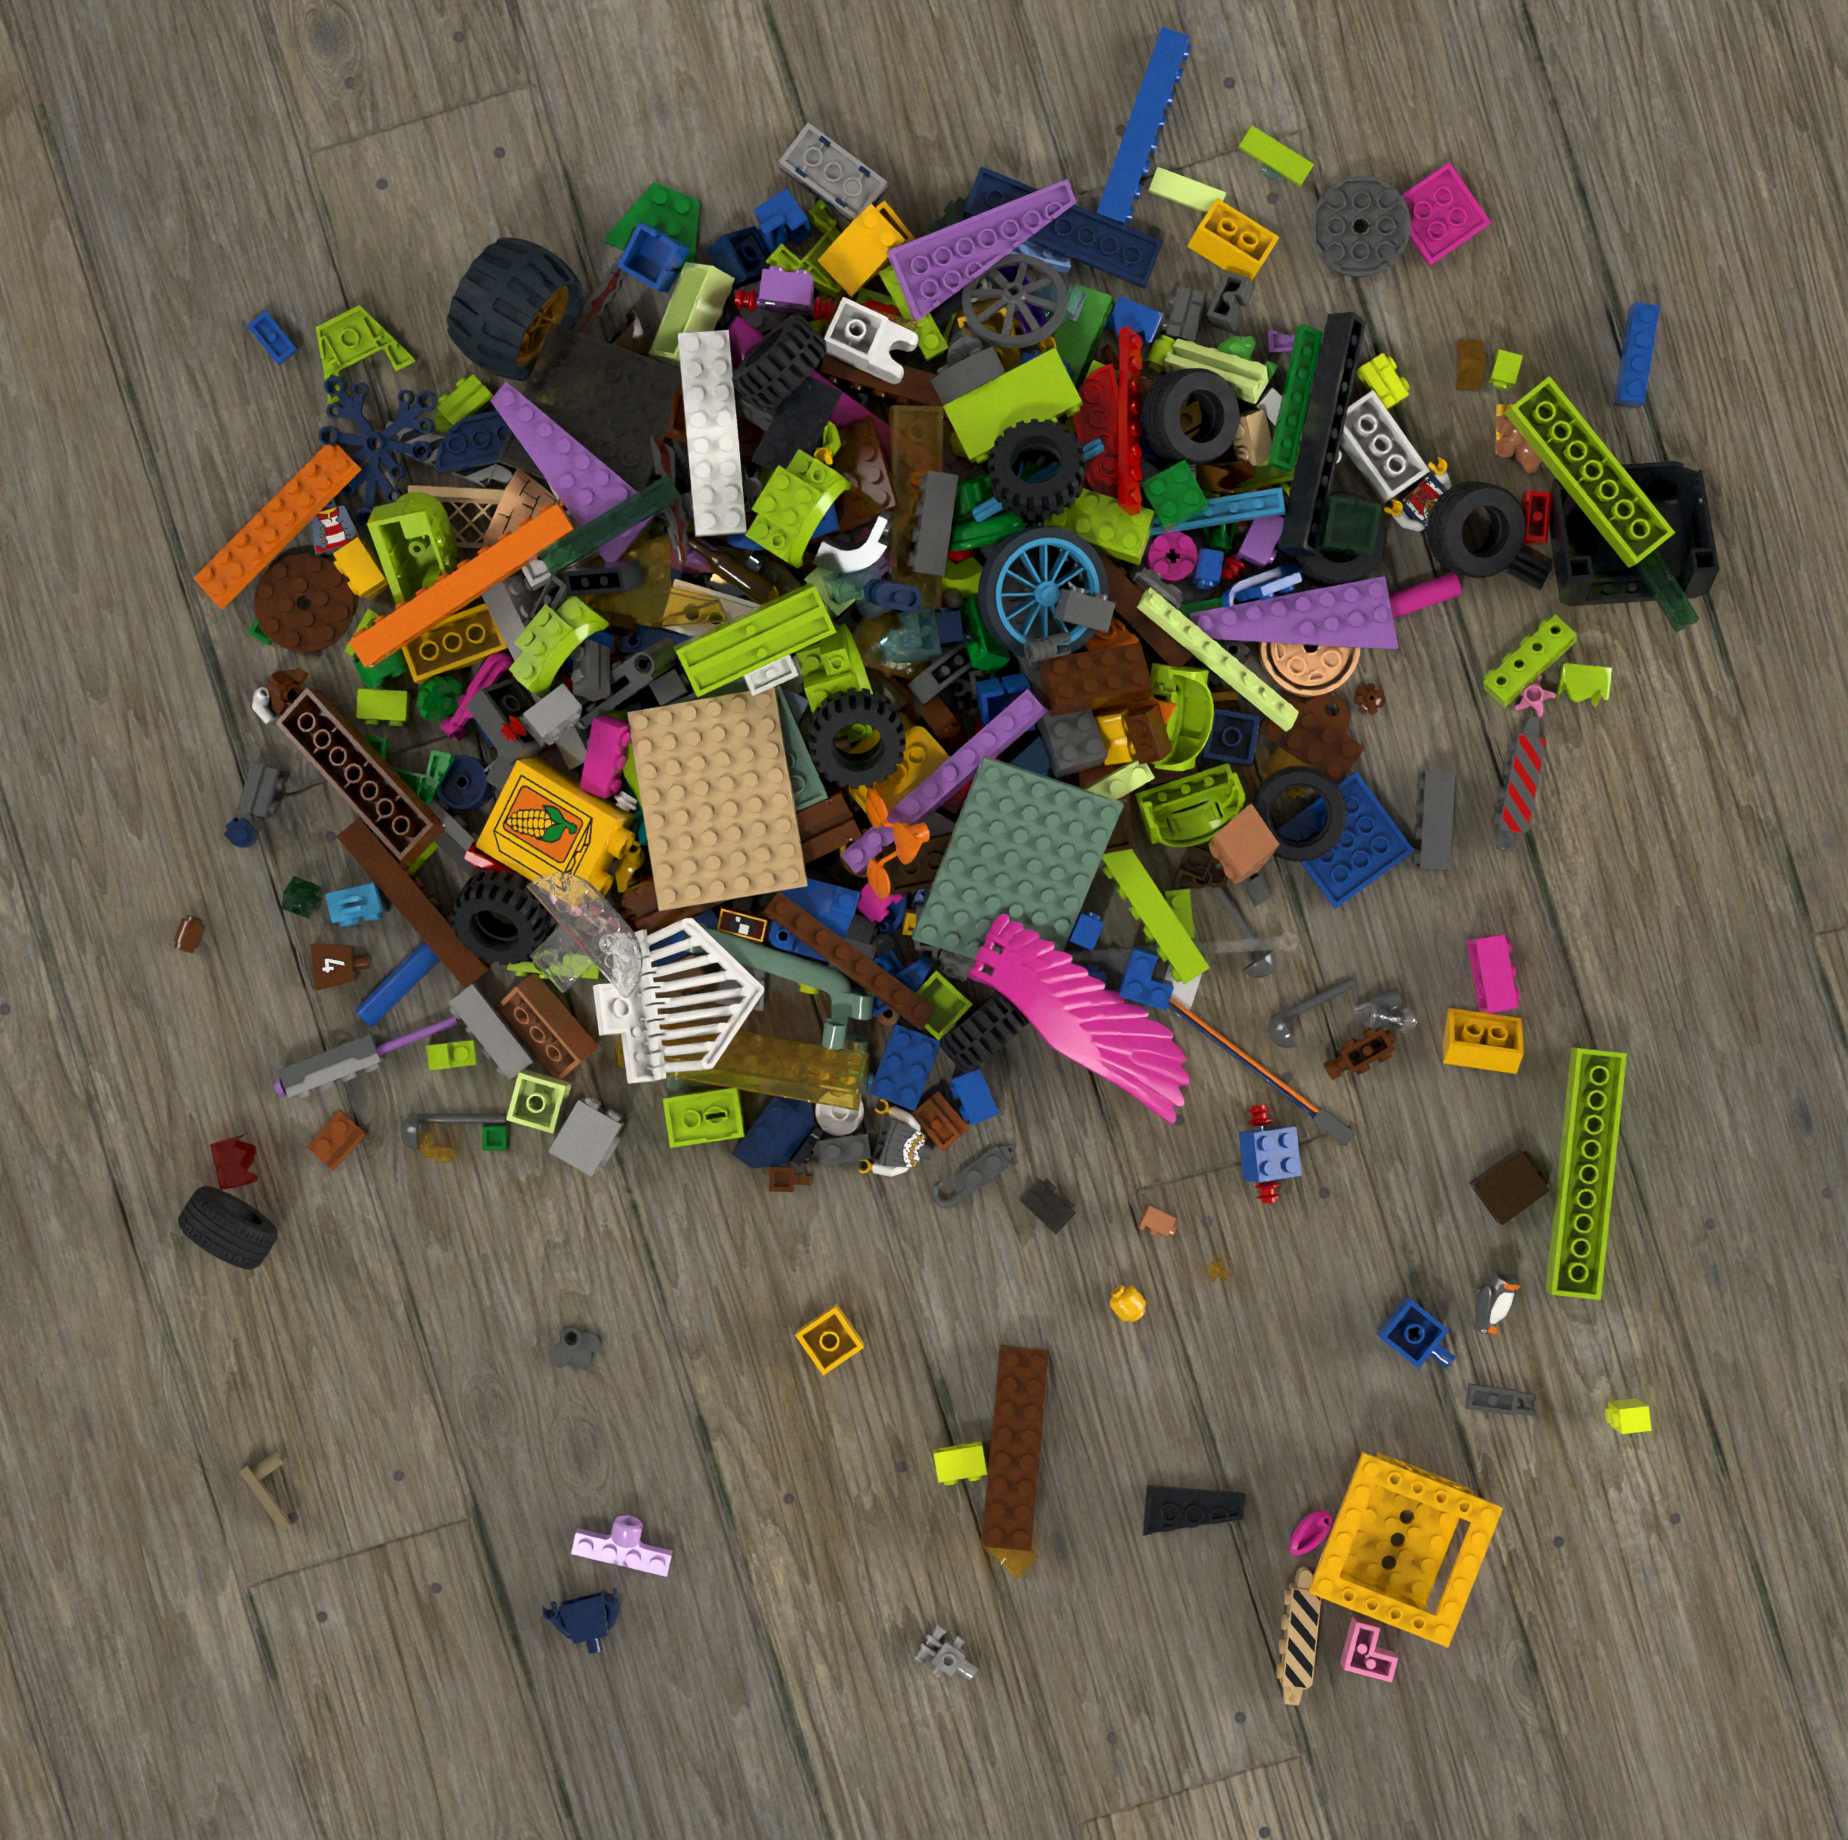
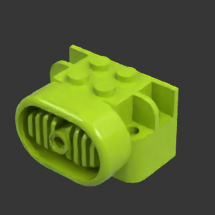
M411 492L402 495L394 503L373 508L367 525L396 605L405 600L411 601L416 597L415 593L426 586L428 588L432 587L437 583L436 579L447 572L449 574L454 572L457 565V541L454 537L455 535L447 512L436 498L422 492Z

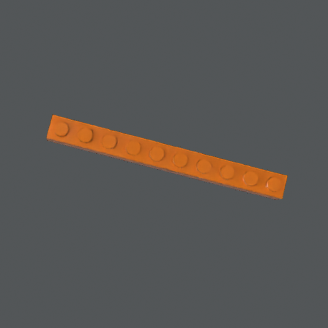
M552 503L546 505L540 510L541 514L534 519L532 517L525 519L519 524L520 528L513 533L511 531L504 533L498 538V543L492 547L490 545L483 547L477 552V557L471 561L470 559L462 561L456 566V571L451 574L447 572L436 579L437 583L430 588L428 586L423 587L415 593L416 597L409 602L407 600L402 601L394 607L396 611L388 616L387 614L381 615L374 620L375 625L369 629H366V627L354 633V639L349 641V644L364 667L373 668L576 533L577 529L563 507L559 504L553 505Z

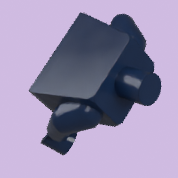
M604 1588L602 1592L562 1601L558 1607L559 1611L555 1601L551 1602L552 1609H546L542 1606L543 1617L546 1620H550L566 1638L572 1639L574 1644L586 1641L589 1654L603 1650L600 1638L607 1636L610 1629L615 1626L619 1613L617 1588H613L612 1594H608Z

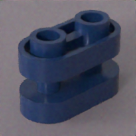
M871 579L866 583L863 591L864 597L869 603L889 609L913 611L919 607L922 600V595L918 588L897 581Z

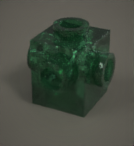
M293 876L284 891L281 909L309 919L313 911H318L322 904L323 898L320 897L321 886Z

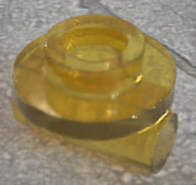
M1218 1259L1217 1262L1212 1261L1208 1269L1207 1275L1210 1276V1281L1213 1283L1217 1276L1222 1280H1227L1230 1277L1229 1272L1222 1267V1259Z

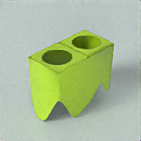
M1571 663L1562 664L1559 668L1556 702L1560 693L1566 690L1570 700L1580 702L1590 698L1594 707L1598 705L1602 695L1605 700V706H1607L1612 668Z

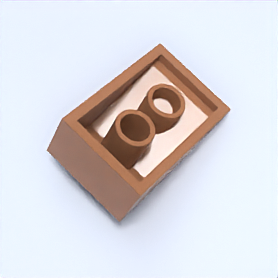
M1250 804L1222 828L1208 845L1213 857L1218 859L1223 865L1226 876L1232 879L1235 884H1238L1260 871L1280 844L1256 809Z

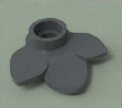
M569 1324L561 1330L560 1342L554 1348L555 1364L560 1369L571 1361L579 1369L587 1371L592 1361L591 1352L599 1351L602 1348L601 1343L593 1333L583 1332L582 1328L578 1325ZM574 1332L577 1336L576 1340H570L568 1333Z

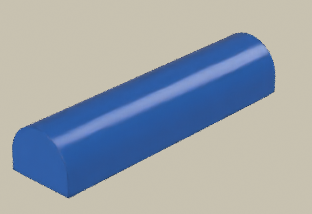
M424 941L355 1009V1012L369 1026L374 1027L440 959Z

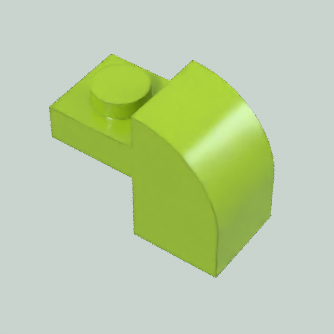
M947 557L945 575L937 577L940 580L942 592L946 594L949 591L958 590L963 598H967L971 593L977 594L983 567L973 557L957 565Z
M474 1040L426 1045L429 1070L477 1065Z

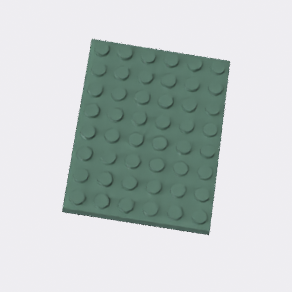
M983 755L911 935L912 939L975 959L979 948L984 946L986 942L984 938L993 921L1002 914H1008L1009 922L1023 923L1024 930H1033L1039 933V939L1053 942L1055 944L1053 950L1063 952L1124 806L1123 803ZM994 946L993 951L1000 953L1001 947Z

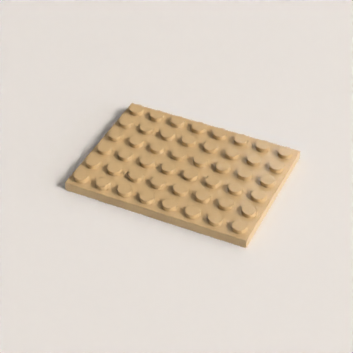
M772 687L754 696H751L750 691L627 712L659 911L808 886L776 687Z

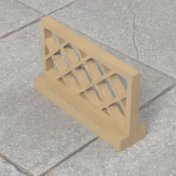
M408 485V493L422 492L433 496L441 504L443 502H450L456 511L448 517L449 520L458 513L466 519L468 524L459 532L451 524L453 532L456 534L454 536L455 539L459 537L462 542H456V547L466 548L482 547L483 543L478 542L484 539L487 530L483 533L474 522L483 513L492 521V517L488 514L487 510L493 504H499L505 489ZM455 502L463 504L460 507H458V505ZM468 503H474L481 510L472 520L462 511ZM480 504L488 505L485 508H483ZM470 526L480 535L474 543L468 542L461 535Z

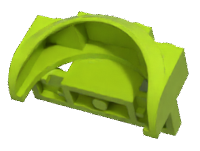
M568 596L556 611L545 604L515 640L514 644L523 652L508 670L513 673V677L524 687L543 699L550 693L551 684L556 673L574 649L593 633L605 630L610 623L578 596Z
M1152 663L1150 679L1153 689L1149 696L1165 702H1174L1177 704V707L1169 721L1165 724L1173 750L1163 760L1148 764H1153L1158 769L1185 771L1195 767L1196 757L1204 748L1213 724V699L1207 685L1209 670L1189 666L1176 667Z

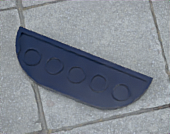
M532 403L577 442L584 444L579 429L568 415L551 405ZM494 410L464 418L449 429L450 432L438 447L436 470L438 475L525 457L529 456V454L499 412Z

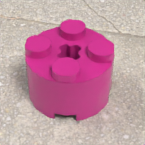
M1181 532L1159 535L1147 550L1146 563L1149 572L1162 583L1173 584L1181 582L1191 574L1196 566L1198 557L1196 545L1188 535ZM1170 552H1173L1174 556L1178 557L1174 563H1171L1170 559L1166 558V555H1169Z
M868 882L860 891L862 897L858 901L856 908L872 923L875 920L881 922L890 913L887 908L893 902L898 904L907 894L890 895L889 893L885 901H882L873 892Z

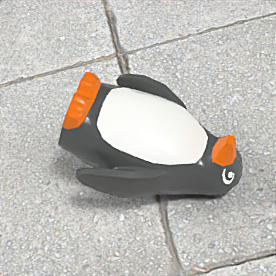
M1494 1269L1491 1271L1489 1283L1486 1286H1481L1476 1292L1475 1324L1480 1333L1498 1335L1499 1332L1496 1324L1507 1315L1509 1309L1513 1306L1517 1289H1519L1521 1284L1512 1277Z

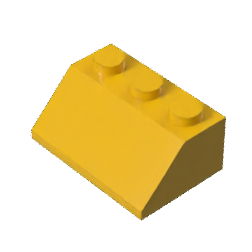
M1217 198L1198 226L1187 247L1226 271L1249 277L1252 283L1278 241L1279 236Z
M1448 1008L1443 1040L1444 1064L1517 1074L1524 1055L1522 1018Z

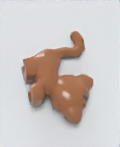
M1505 414L1496 416L1497 432L1506 435L1496 441L1497 454L1502 458H1507L1515 453V458L1522 464L1524 471L1528 474H1534L1542 459Z

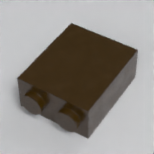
M1514 1150L1469 1183L1495 1221L1500 1225H1504L1550 1191L1546 1186L1549 1183L1547 1178L1541 1171L1536 1172L1532 1166L1535 1162L1526 1151Z

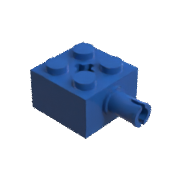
M1408 1296L1404 1297L1375 1333L1418 1369L1429 1355L1445 1369L1451 1364L1443 1358L1444 1356L1452 1363L1455 1360V1355H1452L1439 1344L1449 1329ZM1412 1328L1417 1333L1414 1336L1411 1334L1409 1335L1408 1330Z

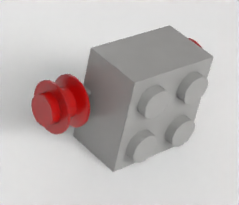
M563 675L562 684L523 713V718L510 715V723L506 725L501 722L502 729H500L503 737L508 742L513 740L517 743L516 737L519 734L526 736L527 729L541 747L546 743L550 746L561 737L559 734L567 728L569 731L580 723L579 718L581 717L582 706L572 695L573 682L571 681V676Z

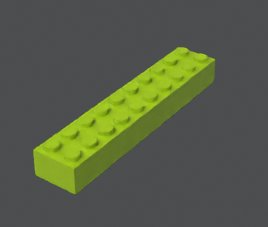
M1571 1047L1545 1289L1551 1295L1601 1300L1627 1053Z

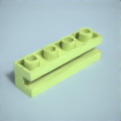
M1177 339L1173 345L1176 354L1168 353L1164 360L1167 373L1188 368H1204L1214 371L1228 382L1236 398L1256 404L1269 382L1267 368L1261 363L1248 361L1237 355H1229L1215 348L1197 345L1192 341Z

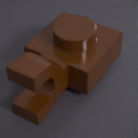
M770 1166L769 1191L794 1192L795 1185L811 1186L813 1184V1174H795L794 1166Z

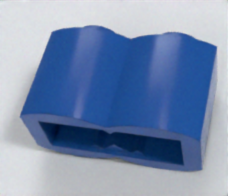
M1199 549L1192 582L1197 584L1196 588L1211 590V587L1217 586L1220 581L1224 552Z

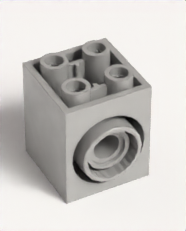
M589 1096L577 1101L548 1152L592 1177L600 1167L604 1168L620 1142L618 1135L626 1121L622 1119L623 1115L611 1108L608 1111L600 1107L602 1104L600 1101Z

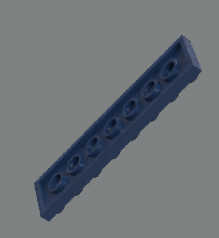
M980 166L962 214L973 217L1036 192L1038 189ZM1077 205L1071 206L1027 239V241L1144 289L1147 287L1163 243L1159 239Z

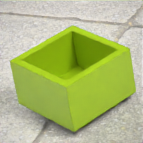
M937 970L915 992L936 1008L925 1028L938 1040L972 1006V1003Z

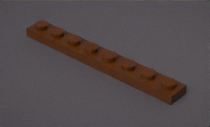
M776 892L762 913L783 929L789 931L790 934L918 1029L925 1027L936 1010L934 1006L782 893Z

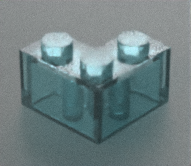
M874 562L865 569L848 573L833 572L823 576L829 599L839 605L855 599L860 614L868 619L891 611L889 608L869 603L864 597L863 591L866 583L871 579H882L877 563Z
M919 605L913 611H903L898 615L900 630H892L880 639L884 663H928L942 654L934 605Z

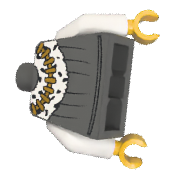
M880 1099L879 1101L886 1104V1109L879 1111L875 1108V1111L882 1115L888 1113L889 1117L884 1115L872 1159L859 1160L867 1162L868 1169L859 1168L858 1170L861 1173H867L872 1170L875 1174L893 1177L907 1172L909 1168H916L920 1158L930 1160L934 1148L931 1145L924 1144L926 1134L920 1132L919 1123L909 1112L896 1106L890 1107L886 1100Z

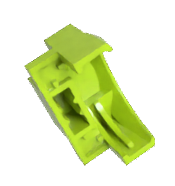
M798 449L786 470L778 465L752 507V510L758 513L745 536L798 569L804 564L802 561L803 553L820 521L837 497L844 490H850L851 483L832 468Z
M846 624L835 626L836 633L819 640L820 643L796 651L803 674L804 689L812 713L816 707L822 708L821 702L826 697L830 700L834 698L833 693L841 691L843 694L848 692L847 688H855L856 692H861L862 688L870 689V694H873L856 643ZM863 723L850 724L840 729L833 739L847 735L849 742L852 743L874 736L873 727Z

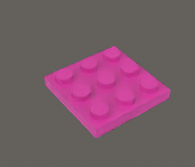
M1450 162L1401 195L1407 204L1410 214L1411 228L1409 239L1429 267L1491 224V221Z

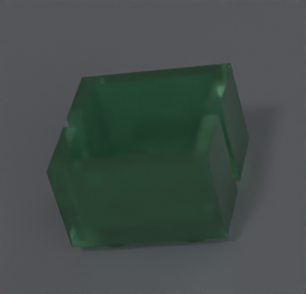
M1331 496L1327 505L1320 550L1343 553L1348 549L1347 554L1364 557L1373 555L1381 504L1359 500L1353 509L1350 507L1354 504V499Z

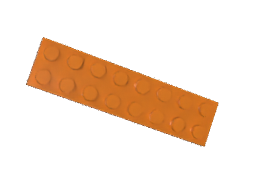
M337 443L325 445L193 579L212 601L223 610L362 469Z

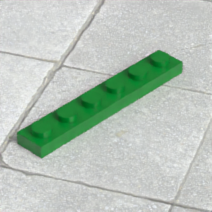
M1300 324L1296 329L1267 464L1286 472L1294 470L1323 335L1322 331L1304 324Z

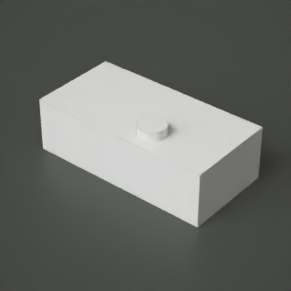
M1373 390L1348 407L1341 446L1384 505L1426 475L1430 470Z

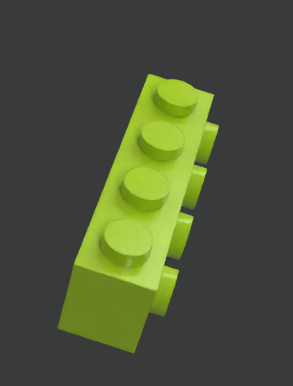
M1556 614L1551 619H1544L1538 626L1539 630L1533 636L1530 634L1526 636L1520 643L1521 647L1515 653L1509 652L1503 658V664L1497 670L1493 668L1484 676V689L1504 709L1576 642L1577 634Z

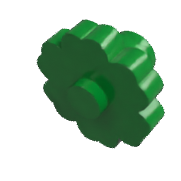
M450 675L444 678L436 676L431 680L424 681L419 688V699L417 700V705L421 708L420 715L432 724L438 720L442 722L446 717L454 716L456 709L459 708L457 704L459 697L465 695L461 691L462 684Z

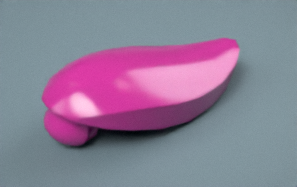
M1316 1511L1306 1516L1299 1523L1288 1545V1550L1292 1555L1307 1553L1324 1540L1332 1525L1330 1513L1327 1511Z

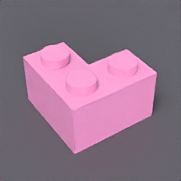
M1352 1615L1340 1664L1346 1671L1392 1682L1398 1657L1394 1651L1376 1647L1380 1627L1376 1621Z

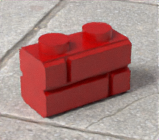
M1526 491L1522 494L1521 506L1526 520V533L1523 544L1544 545V543L1548 542L1551 492Z

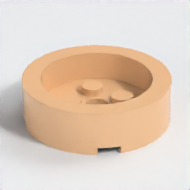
M1258 643L1259 659L1266 676L1282 691L1298 697L1324 695L1338 688L1351 676L1360 656V648L1317 646L1314 653H1307L1304 645Z

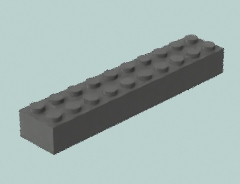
M1000 542L977 548L976 554L982 567H984L989 555ZM1025 551L1027 557L1029 558L1033 568L1035 569L1039 577V568L1036 566V564L1030 558L1028 553ZM1018 556L1008 570L1033 584L1031 576L1020 556ZM1006 574L1001 593L1024 592L1026 585ZM1029 595L1001 596L1005 614L1030 598ZM1033 604L1008 620L1018 632ZM1047 607L1048 636L1059 634L1061 631ZM1040 609L1025 636L1032 640L1040 638ZM1011 652L1018 674H1025L1030 683L1031 691L1049 709L1039 673L1044 660L1030 663L1027 658ZM1049 710L1036 722L1055 778L1100 766L1108 757L1092 710L1051 717Z

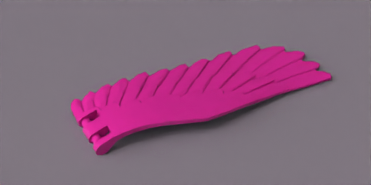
M1008 914L998 916L991 924L984 938L986 942L984 946L979 948L974 959L976 963L973 968L969 969L967 976L972 980L993 987L1007 997L1024 1014L1052 1049L1117 1085L1170 1125L1176 1122V1113L1172 1106L1180 1107L1184 1105V1097L1178 1087L1188 1086L1190 1080L1188 1074L1181 1067V1064L1186 1062L1187 1059L1182 1049L1170 1040L1173 1037V1032L1159 1022L1146 1019L1148 1012L1140 1006L1125 1004L1124 998L1120 997L1118 992L1104 990L1106 984L1099 979L1088 976L1086 968L1072 964L1071 955L1066 952L1053 950L1055 945L1053 942L1039 939V933L1033 930H1024L1023 923L1009 922ZM994 946L1001 947L1000 953L993 951ZM984 967L993 969L990 975L982 972Z

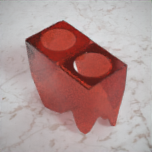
M246 1134L210 1144L220 1190L253 1184V1182L258 1180V1176L255 1173L247 1171L254 1162L256 1146L239 1141Z

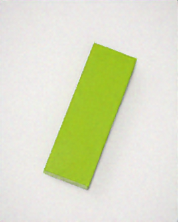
M1253 125L1238 149L1301 187L1314 166L1313 163Z

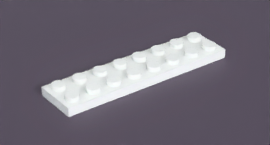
M729 330L678 333L695 537L746 533Z

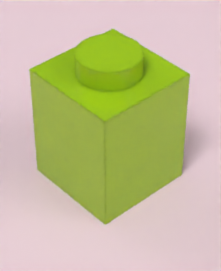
M1499 349L1494 354L1487 383L1493 384V387L1499 390L1511 389L1516 384L1523 355Z

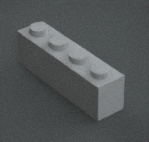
M476 983L471 984L449 1002L452 1006L450 1008L452 1014L458 1020L462 1018L467 1025L465 1028L466 1032L473 1040L477 1038L483 1045L480 1047L481 1051L488 1059L493 1058L497 1064L495 1068L502 1078L505 1079L507 1077L511 1080L519 1072L525 1070L536 1061Z

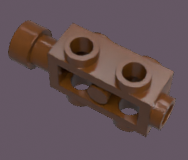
M1373 1026L1363 1032L1364 1037L1356 1041L1354 1038H1351L1342 1043V1049L1337 1051L1340 1057L1323 1063L1331 1080L1337 1079L1346 1070L1349 1073L1356 1072L1357 1075H1360L1370 1069V1063L1376 1060L1381 1063L1391 1058L1390 1052L1395 1050L1392 1044L1396 1043L1391 1031H1385L1381 1027L1377 1029L1376 1026ZM1375 1039L1380 1043L1376 1049L1371 1046L1372 1041ZM1356 1051L1358 1053V1058L1352 1061L1350 1059L1351 1052Z

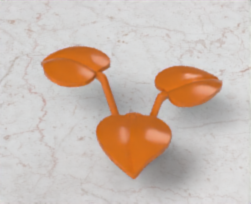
M869 787L865 799L868 819L877 829L881 828L882 825L884 827H892L896 851L884 857L879 862L872 858L867 864L868 882L877 897L885 901L890 893V880L886 870L883 868L884 863L895 856H898L899 860L905 865L911 863L917 855L921 844L929 841L930 834L924 822L910 826L908 822H888L886 820L888 813L882 798L874 787Z

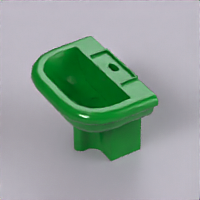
M989 474L957 482L948 551L969 550L1001 542L1009 535L1029 527L1027 521L1014 516L1013 510L1007 512L1005 509H1002L979 522L974 519L972 509L994 497L990 486Z

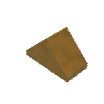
M1457 340L1456 390H1481L1486 366L1483 341Z

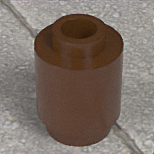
M188 915L187 919L181 918L174 941H176L175 948L189 953H193L194 949L198 948L205 929V925L201 924L202 919Z

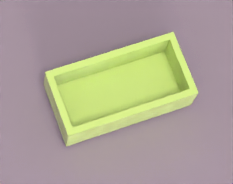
M685 262L649 354L671 366L680 367L678 333L714 331L717 321L722 316L726 299L732 291V284L735 278L711 265Z

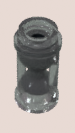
M1378 1004L1366 1006L1362 1011L1361 1017L1363 1024L1371 1029L1382 1028L1387 1024H1392L1396 1030L1402 1033H1410L1417 1023V1018L1412 1009H1400L1390 1014L1386 1008Z

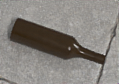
M694 537L687 544V546L709 562L713 573L759 605H762L775 586L772 582L726 551L712 550Z

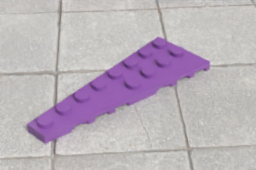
M1068 179L887 251L886 253L913 321L920 320L1077 203Z
M505 382L490 401L605 562H617L659 510L508 382Z
M1385 576L1189 614L1190 621L1213 640L1395 650L1399 648Z

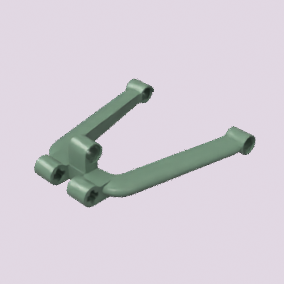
M697 922L738 963L827 992L832 1000L831 1018L825 1019L822 1046L824 1048L818 1052L718 1061L712 1069L668 1072L666 1082L668 1089L685 1091L688 1087L821 1078L834 1073L839 1068V1063L841 1062L854 1066L865 1064L868 1038L862 1035L848 1034L846 1030L848 1017L858 1020L871 1019L875 997L866 989L852 988L847 977L834 968L717 930L707 929L705 924ZM684 931L683 940L691 938V936H689ZM701 946L684 950L690 953H707Z

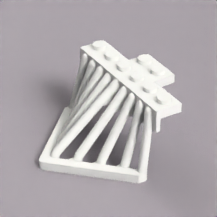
M693 918L677 921L648 936L646 929L633 933H613L608 935L614 983L593 986L599 1036L621 1034L628 1084L665 1079L668 1072L712 1069L763 994L764 987ZM682 930L691 936V938L649 952L650 945ZM696 946H701L708 953L707 955L664 966L651 967V962ZM716 962L725 969V971L669 982H653V978ZM726 980H736L743 986L680 997L656 998L655 994ZM744 997L740 1004L659 1015L657 1011ZM732 1015L727 1023L673 1030H661L659 1026ZM719 1034L714 1042L707 1041L674 1046L662 1045V1041ZM707 1052L702 1060L664 1061L666 1056Z

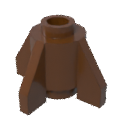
M301 668L276 671L268 679L267 688L270 691L273 709L280 715H283L289 705L287 703H293L303 692L301 684L304 683L309 674Z

